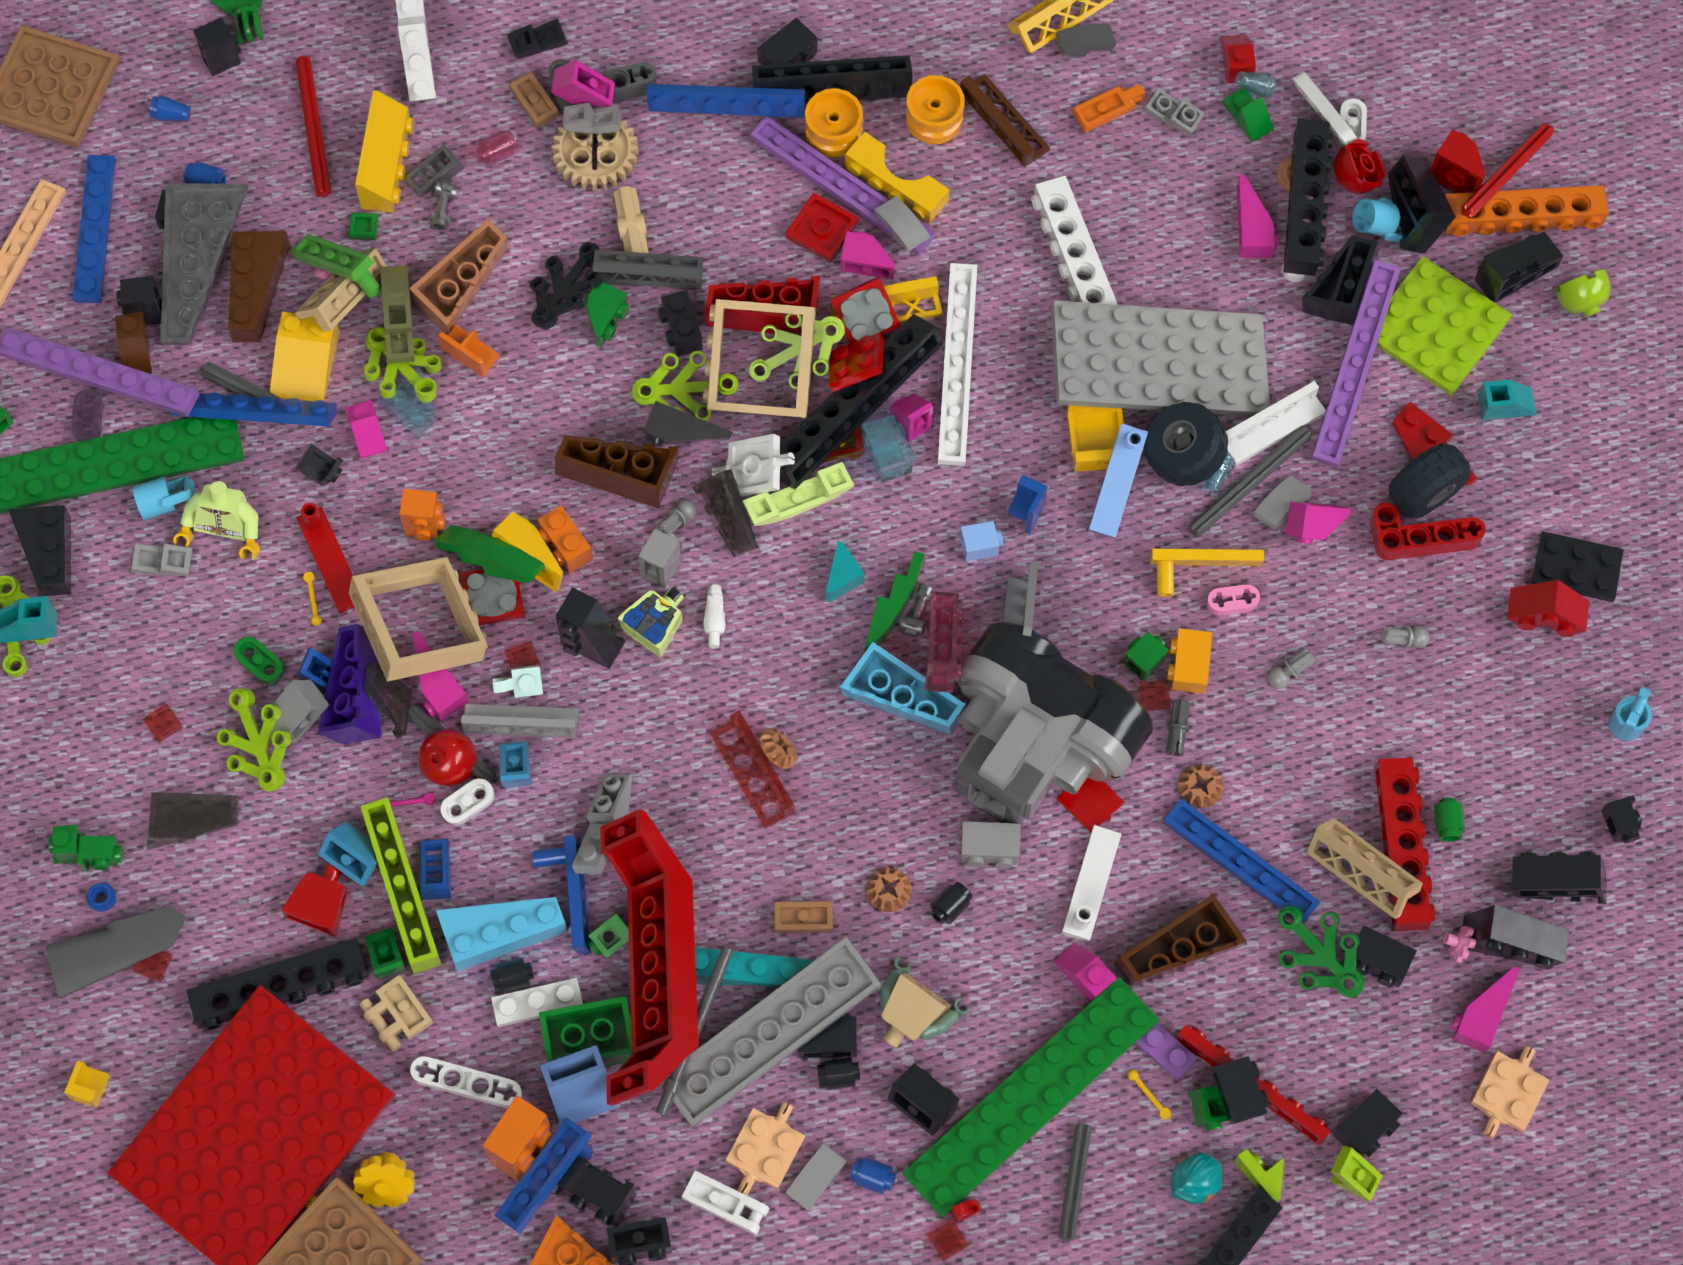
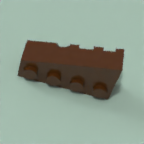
M1213 893L1120 956L1114 964L1131 987L1234 950L1244 945L1247 941Z

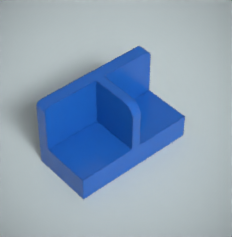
M1022 475L1008 513L1025 522V532L1030 534L1044 508L1048 486Z

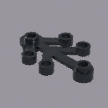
M586 242L580 247V258L564 280L562 276L564 265L558 256H551L546 260L545 267L551 273L554 293L549 301L546 295L548 283L541 276L532 279L530 288L536 294L537 308L533 311L531 320L536 327L545 330L550 329L557 323L559 315L575 309L580 310L586 306L587 298L582 291L598 288L602 284L603 279L598 272L591 270L585 274L584 280L578 282L576 280L587 266L593 267L595 249L600 250L597 244ZM569 297V301L561 303L564 298Z

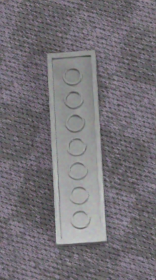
M845 937L692 1053L680 1082L682 1084L680 1092L673 1099L691 1127L698 1125L882 986V983L849 938Z

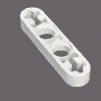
M1301 71L1292 78L1297 89L1324 122H1330L1329 129L1343 146L1357 139L1349 125L1304 71Z
M424 1056L415 1059L411 1064L410 1072L412 1078L416 1083L508 1108L515 1097H510L509 1101H505L504 1095L495 1092V1098L490 1097L494 1091V1082H498L497 1088L499 1090L507 1091L508 1087H513V1092L517 1094L516 1096L522 1098L520 1085L511 1079ZM424 1064H428L429 1070L438 1073V1067H443L439 1072L438 1083L434 1082L436 1079L435 1075L425 1074L424 1078H420L417 1068H423ZM456 1071L460 1074L461 1078L457 1085L448 1086L444 1083V1077L448 1072ZM484 1079L489 1083V1088L485 1093L477 1094L472 1090V1085L476 1080Z

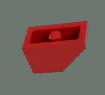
M1246 34L1220 36L1226 82H1253L1256 61L1251 40Z

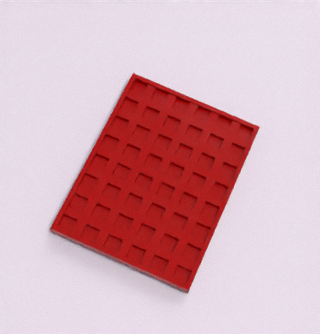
M259 985L107 1174L214 1264L257 1265L288 1231L396 1094L266 988Z

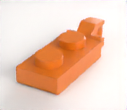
M1141 84L1130 89L1117 86L1075 106L1072 113L1084 133H1087L1131 112V110L1136 108V103L1144 100L1145 91Z

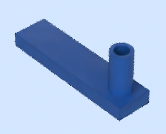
M576 835L565 836V846L533 851V863L535 868L566 864L572 947L579 955L590 954V946L587 943L589 941L585 878L584 874H575L572 867L581 846V841Z
M566 1117L494 1216L521 1234L576 1157L579 1155L587 1160L591 1158L593 1149L587 1142L592 1135Z

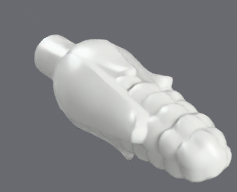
M717 583L709 586L704 616L705 634L709 635L708 647L711 649L719 648L720 635L724 633L726 627L721 586Z

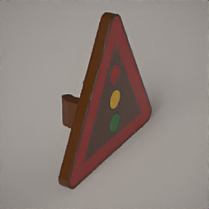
M862 424L823 463L846 457L854 461L861 457V454L865 451Z

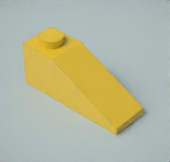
M512 512L493 530L492 537L519 548L543 562L545 568L534 578L554 592H557L560 589L563 577L561 567L537 528L526 518Z

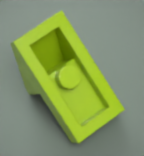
M1342 1146L1330 1171L1333 1174L1330 1182L1371 1202L1383 1177L1360 1154L1347 1146Z
M1246 1148L1236 1157L1234 1162L1257 1190L1261 1189L1278 1203L1281 1199L1284 1158L1265 1172L1263 1169L1265 1165L1261 1158L1254 1152L1251 1154Z

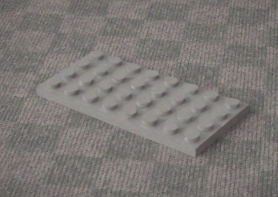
M1056 300L1051 304L1056 404L1163 411L1173 404L1191 402L1204 405L1214 414L1254 416L1270 407L1262 314Z

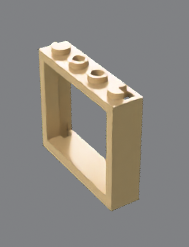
M716 299V305H711L710 321H714V330L708 333L707 349H712L711 360H706L705 376H710L709 387H704L703 403L708 404L707 410L807 418L816 308ZM724 309L803 315L796 408L717 402Z
M448 557L352 576L349 595L387 682L483 661L485 650L488 648L485 640L486 634L481 632L477 613L475 610H471L467 591L461 588L458 572L453 570ZM439 582L466 644L400 658L373 595Z

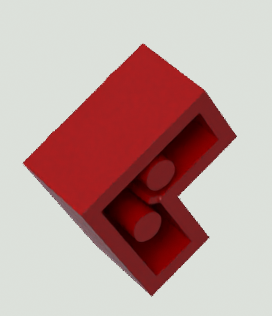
M1559 580L1513 587L1510 590L1507 619L1518 625V628L1522 630H1534L1535 627L1548 626L1560 636L1572 637L1576 633L1586 632L1589 600Z

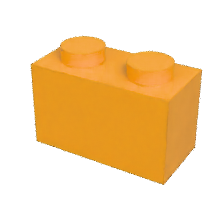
M1179 628L1176 638L1171 637L1169 654H1174V664L1169 663L1167 670V680L1172 681L1171 690L1205 694L1208 685L1212 632Z

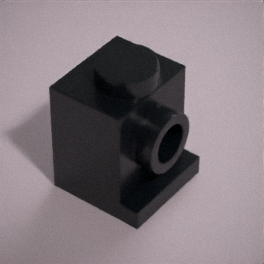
M1634 795L1609 802L1601 811L1614 842L1623 840L1626 844L1640 838L1639 830L1641 829L1642 821L1639 812L1632 807L1636 801Z

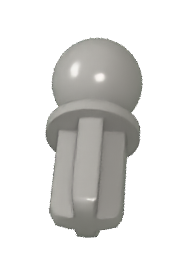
M681 500L677 503L675 509H670L667 512V516L657 524L656 530L673 533L677 528H683L686 525V521H690L696 516L697 509L695 504L690 500Z
M1409 626L1385 628L1382 630L1381 640L1386 644L1401 645L1403 648H1408L1411 645L1415 648H1423L1429 643L1430 634L1422 626H1416L1412 629Z
M1304 649L1289 661L1285 659L1286 666L1284 668L1275 667L1269 672V684L1276 689L1285 688L1289 684L1292 675L1298 679V674L1315 663V657L1308 649Z

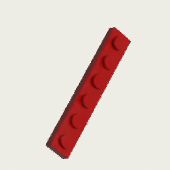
M1185 1024L1176 1038L1183 1046L1212 1067L1233 1061L1229 1057L1230 1053L1227 1049L1219 1044L1214 1046L1206 1040V1035L1194 1026L1190 1028ZM1256 1078L1259 1089H1264L1269 1100L1267 1108L1320 1146L1330 1133V1130L1326 1128L1327 1124L1321 1118L1315 1115L1311 1117L1302 1110V1105L1291 1097L1286 1099L1278 1093L1279 1089L1272 1082Z

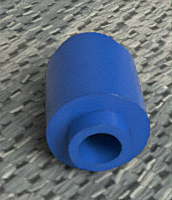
M195 162L187 165L184 172V182L186 184H226V175L220 167Z
M858 1157L852 1169L850 1180L855 1181L857 1186L884 1195L886 1190H892L897 1174L892 1173L893 1166L868 1157L865 1159Z

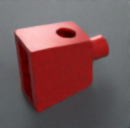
M330 863L326 864L321 876L307 872L281 910L285 918L336 937L348 894L345 886L337 883L342 872Z

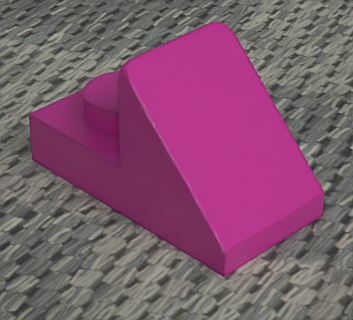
M372 400L345 407L361 459L386 452V444Z

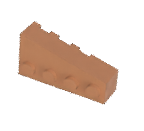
M487 219L409 288L410 300L446 335L454 328L507 250V236Z

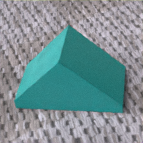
M839 541L837 542L826 588L825 601L827 602L836 600L864 583L863 570L845 544Z

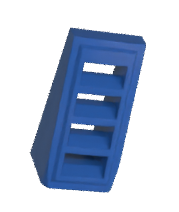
M448 838L420 841V893L423 900L451 898ZM442 850V854L427 856L426 851ZM442 862V865L427 866V863ZM442 873V876L428 877L427 874Z

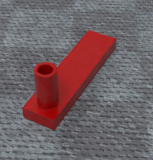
M306 503L301 508L302 515L297 516L296 519L339 614L355 608L349 595L353 574L322 506L317 508L314 503Z

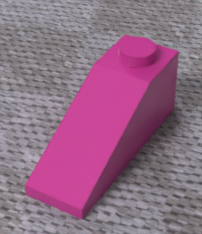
M1239 175L1236 186L1240 258H1272L1274 249L1279 247V233H1274V222L1246 176Z
M415 631L413 633L416 654L433 651L420 633ZM447 669L419 675L421 690L425 700L422 705L431 717L436 715L442 722L469 703L466 693Z
M1514 966L1467 1006L1462 1014H1456L1451 1029L1455 1031L1453 1040L1481 1052H1487L1493 1042L1520 968Z

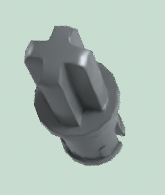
M1175 699L1173 701L1171 721L1167 725L1169 730L1165 752L1167 755H1172V752H1174V756L1180 757L1184 755L1185 736L1189 732L1187 721L1190 703L1183 699Z

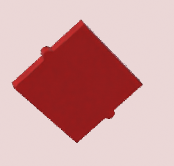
M1090 778L1085 780L1076 794L1064 791L1056 798L1090 833L1094 825L1100 826L1106 820L1110 821L1111 815L1125 803L1104 781H1095Z

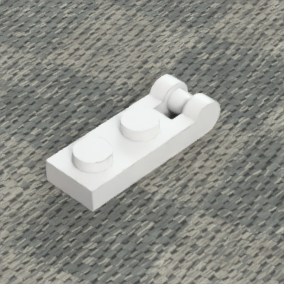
M694 1171L682 1195V1200L755 1236L761 1228L759 1223L762 1217H766L770 1209L767 1205L697 1171ZM744 1207L752 1210L748 1219L740 1216Z

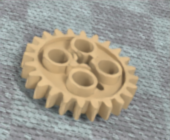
M626 120L621 121L619 132L598 133V163L596 170H593V133L573 132L559 127V136H554L555 145L552 146V152L555 154L553 155L554 164H557L558 173L563 172L564 180L572 177V186L581 182L582 190H585L588 184L592 185L593 191H596L598 185H602L603 189L607 190V183L609 182L616 187L617 178L625 181V172L632 173V164H637L636 155L639 154V150L636 145H638L637 137L634 136L633 128H628ZM579 137H587L585 140H578ZM614 137L612 140H605L604 138ZM579 160H586V161H587V162L582 163V164L577 163V161H579ZM606 160L614 161L610 164L603 163Z

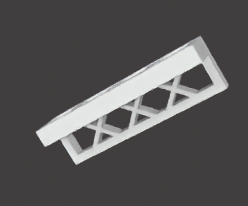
M1315 381L1226 431L1229 442L1227 456L1235 467L1290 436L1299 427L1307 426L1325 415L1326 410L1316 397L1319 386Z

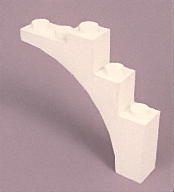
M395 0L409 100L436 98L424 0Z

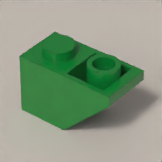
M604 282L598 288L591 290L586 304V312L595 341L600 347L604 345L606 340H612L616 332V323L619 318L623 320L626 317L630 307L628 305L627 293Z

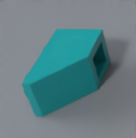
M1511 379L1483 382L1477 395L1482 421L1537 414L1532 388Z

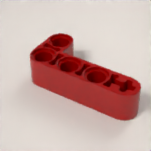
M1389 502L1378 504L1370 519L1375 551L1384 560L1472 550L1480 545L1486 532L1485 524L1476 517L1401 526L1399 512ZM1378 516H1385L1390 522H1383ZM1444 534L1449 538V540L1444 541L1440 539L1438 535ZM1411 538H1418L1423 544H1416ZM1384 541L1392 542L1395 545V547H1387L1384 544Z

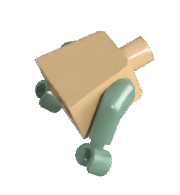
M901 957L895 959L894 970H891L880 991V1007L883 1010L881 1017L891 1024L883 1039L898 1048L905 1036L916 1041L920 1038L929 1040L945 1033L958 1019L966 1017L971 1010V1007H968L966 1011L958 1009L957 1005L963 1000L962 998H958L952 1008L949 1009L951 1004L909 975L912 966L911 961L906 968L898 966L901 962Z

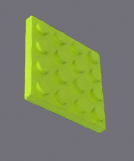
M1422 256L1392 295L1376 346L1453 396L1510 321L1513 314Z

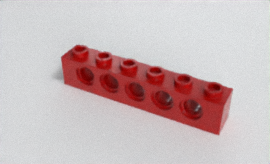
M1413 757L1378 759L1375 765V776L1384 855L1401 868L1410 867L1415 872L1414 877L1423 883L1420 892L1414 895L1418 900V904L1413 905L1406 902L1401 916L1397 919L1391 917L1392 930H1427L1432 921L1435 920L1434 904L1429 903L1428 893L1432 892V881L1430 876H1426L1425 868L1429 863V854L1427 848L1423 849L1422 838H1425L1426 829L1424 821H1420L1419 811H1422V796L1417 794L1416 784L1419 783V769L1414 767ZM1393 786H1402L1405 789L1406 793H1396L1393 789ZM1396 813H1405L1408 816L1409 821L1404 822L1399 820L1396 816ZM1405 839L1409 841L1412 848H1403L1399 844V840ZM1388 891L1389 903L1395 906L1398 898Z

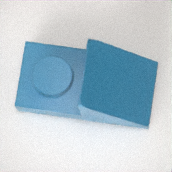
M528 741L499 744L500 779L503 788L532 785Z

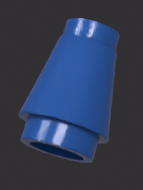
M160 95V97L153 96L150 117L156 118V121L188 122L190 106Z

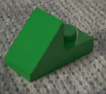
M1244 87L1223 99L1222 104L1252 143L1274 131L1262 97L1254 100Z
M392 927L364 937L378 980L406 971Z

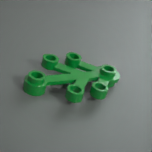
M1288 905L1281 909L1278 915L1280 925L1285 929H1293L1315 954L1296 953L1294 950L1288 949L1281 953L1279 957L1280 964L1285 968H1292L1295 965L1328 967L1335 976L1316 975L1312 971H1307L1299 978L1300 986L1305 990H1311L1314 987L1337 988L1339 993L1345 997L1352 998L1358 996L1365 987L1363 975L1356 970L1357 948L1360 944L1359 937L1354 933H1347L1341 938L1340 945L1345 950L1343 966L1336 959L1337 926L1340 922L1337 913L1328 911L1320 918L1321 926L1324 928L1323 945L1303 923L1304 915L1298 906ZM1286 913L1293 915V923H1288L1285 920ZM1328 915L1334 918L1335 922L1332 926L1328 925L1325 921ZM1347 937L1354 940V947L1346 945L1345 940ZM1285 954H1290L1293 957L1292 964L1285 961ZM1305 976L1312 977L1313 985L1305 983ZM1346 978L1353 980V988H1348L1345 985Z

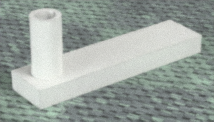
M1096 825L1093 826L1061 934L1086 942L1090 941L1121 833Z

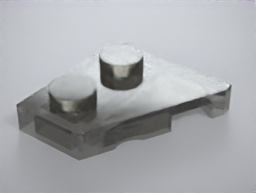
M377 662L368 664L364 682L365 691L375 702L382 717L388 715L394 723L395 728L392 731L394 736L399 738L406 735L412 690L398 679L387 682L380 664Z

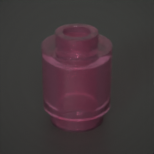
M509 130L505 132L499 131L479 141L477 154L483 163L488 162L492 166L512 156L514 151L518 150V144Z

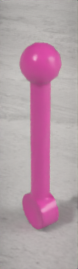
M427 793L421 798L390 801L391 807L418 803L433 805L436 799L433 793Z

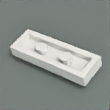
M577 978L491 997L497 1027L540 1018L539 1012L583 1004Z

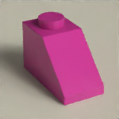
M574 60L554 70L551 93L571 104L590 102L591 106L610 107L612 106L615 82L581 62Z
M862 231L846 232L841 256V271L874 277L879 276L880 278L893 280L895 263L875 237Z
M915 393L908 397L902 396L892 404L890 418L907 441L910 442L931 429L933 406L929 401Z
M1290 501L1286 534L1295 536L1296 542L1312 544L1313 539L1325 540L1351 514V509L1336 505Z
M1076 943L1054 961L1090 1003L1117 979L1096 955Z

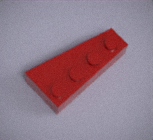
M811 276L809 280L786 278V282L770 283V280H762L758 284L746 285L745 282L709 285L705 326L714 327V321H710L711 305H716V299L815 307L817 314L820 276ZM724 309L723 328L762 332L766 325L771 324L779 330L802 336L801 326L790 328L786 325L785 318L787 314ZM796 315L789 316L788 320L791 324L795 325L799 322V318ZM768 328L765 330V333L775 334V331Z

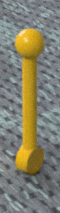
M306 572L303 575V579L308 585L313 614L311 623L314 626H319L322 623V618L318 616L313 581L315 576L312 572Z
M1129 1070L1127 1073L1128 1079L1136 1082L1160 1111L1159 1115L1162 1119H1169L1171 1117V1110L1164 1108L1141 1081L1137 1070Z

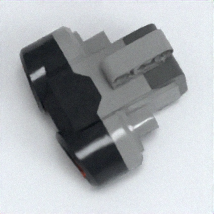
M998 622L990 624L956 671L961 692L970 702L958 720L965 728L976 735L959 759L954 790L965 796L970 803L1000 822L1021 825L1025 818L1027 820L1031 819L1054 784L1071 794H1076L1087 778L1095 781L1120 780L1152 734L1153 726L1151 718L1141 702L1119 682L1106 675H1090L1064 659L1060 650L1053 642L1032 630L1031 636L1023 635L1024 626L1010 622Z

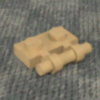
M400 975L375 991L381 1000L379 1003L373 1005L370 999L367 998L359 1004L364 1011L363 1017L368 1023L373 1024L379 1033L378 1038L382 1044H387L392 1052L401 1047V1043L396 1038L399 1033L403 1031L410 1040L433 1024L430 1016ZM386 1011H389L396 1021L390 1026L382 1018V1014Z

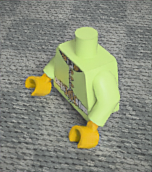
M221 481L214 482L211 485L207 484L204 486L202 493L194 494L186 502L180 522L182 528L177 531L173 538V543L176 545L179 536H183L187 540L185 547H188L193 539L190 528L194 527V531L242 541L246 540V544L239 551L240 558L244 559L246 557L248 549L252 553V560H254L260 553V546L255 542V539L258 538L259 516L246 501L244 493L240 490L227 488L226 484Z

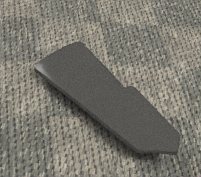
M172 906L111 922L106 926V929L47 944L48 959L58 996L64 998L173 947L186 916Z

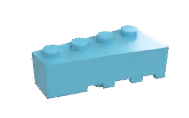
M874 642L871 643L840 686L842 695L950 735L960 723L958 718L966 708L965 703Z
M556 897L436 910L457 972L567 933L566 924Z

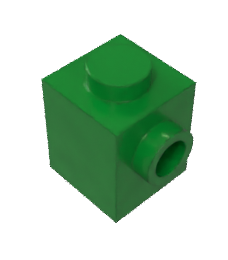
M1147 632L1142 638L1137 636L1129 644V651L1125 654L1123 663L1140 679L1145 681L1167 659L1169 649L1163 639Z

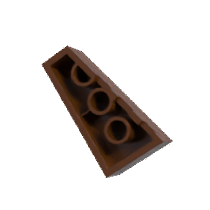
M287 231L232 232L228 330L233 343L261 342L270 313V306L275 297L280 274H282L285 258L291 246Z
M565 435L555 456V474L659 508L678 464V447L668 446V449L656 448L654 444L643 443V446L627 445L626 441L617 440L616 443L601 442V439Z

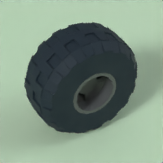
M1181 402L1170 405L1159 412L1146 429L1148 432L1144 444L1146 460L1163 480L1176 486H1193L1206 481L1220 469L1227 456L1229 442L1225 428L1220 419L1202 404Z
M1440 443L1421 453L1393 478L1391 484H1389V496L1404 516L1413 519L1421 518L1444 504L1465 485L1471 475V466L1456 446Z

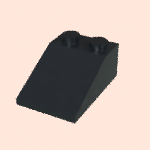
M655 401L643 430V434L648 435L646 440L658 446H662L663 442L673 444L730 439L733 434L729 430L658 401Z

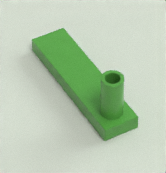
M308 233L290 252L298 261L357 282L369 298L376 297L382 290L368 270L374 262L367 254Z

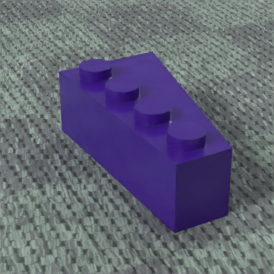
M359 624L340 627L338 630L325 699L329 706L321 714L318 734L340 744L381 738L382 669L364 627Z

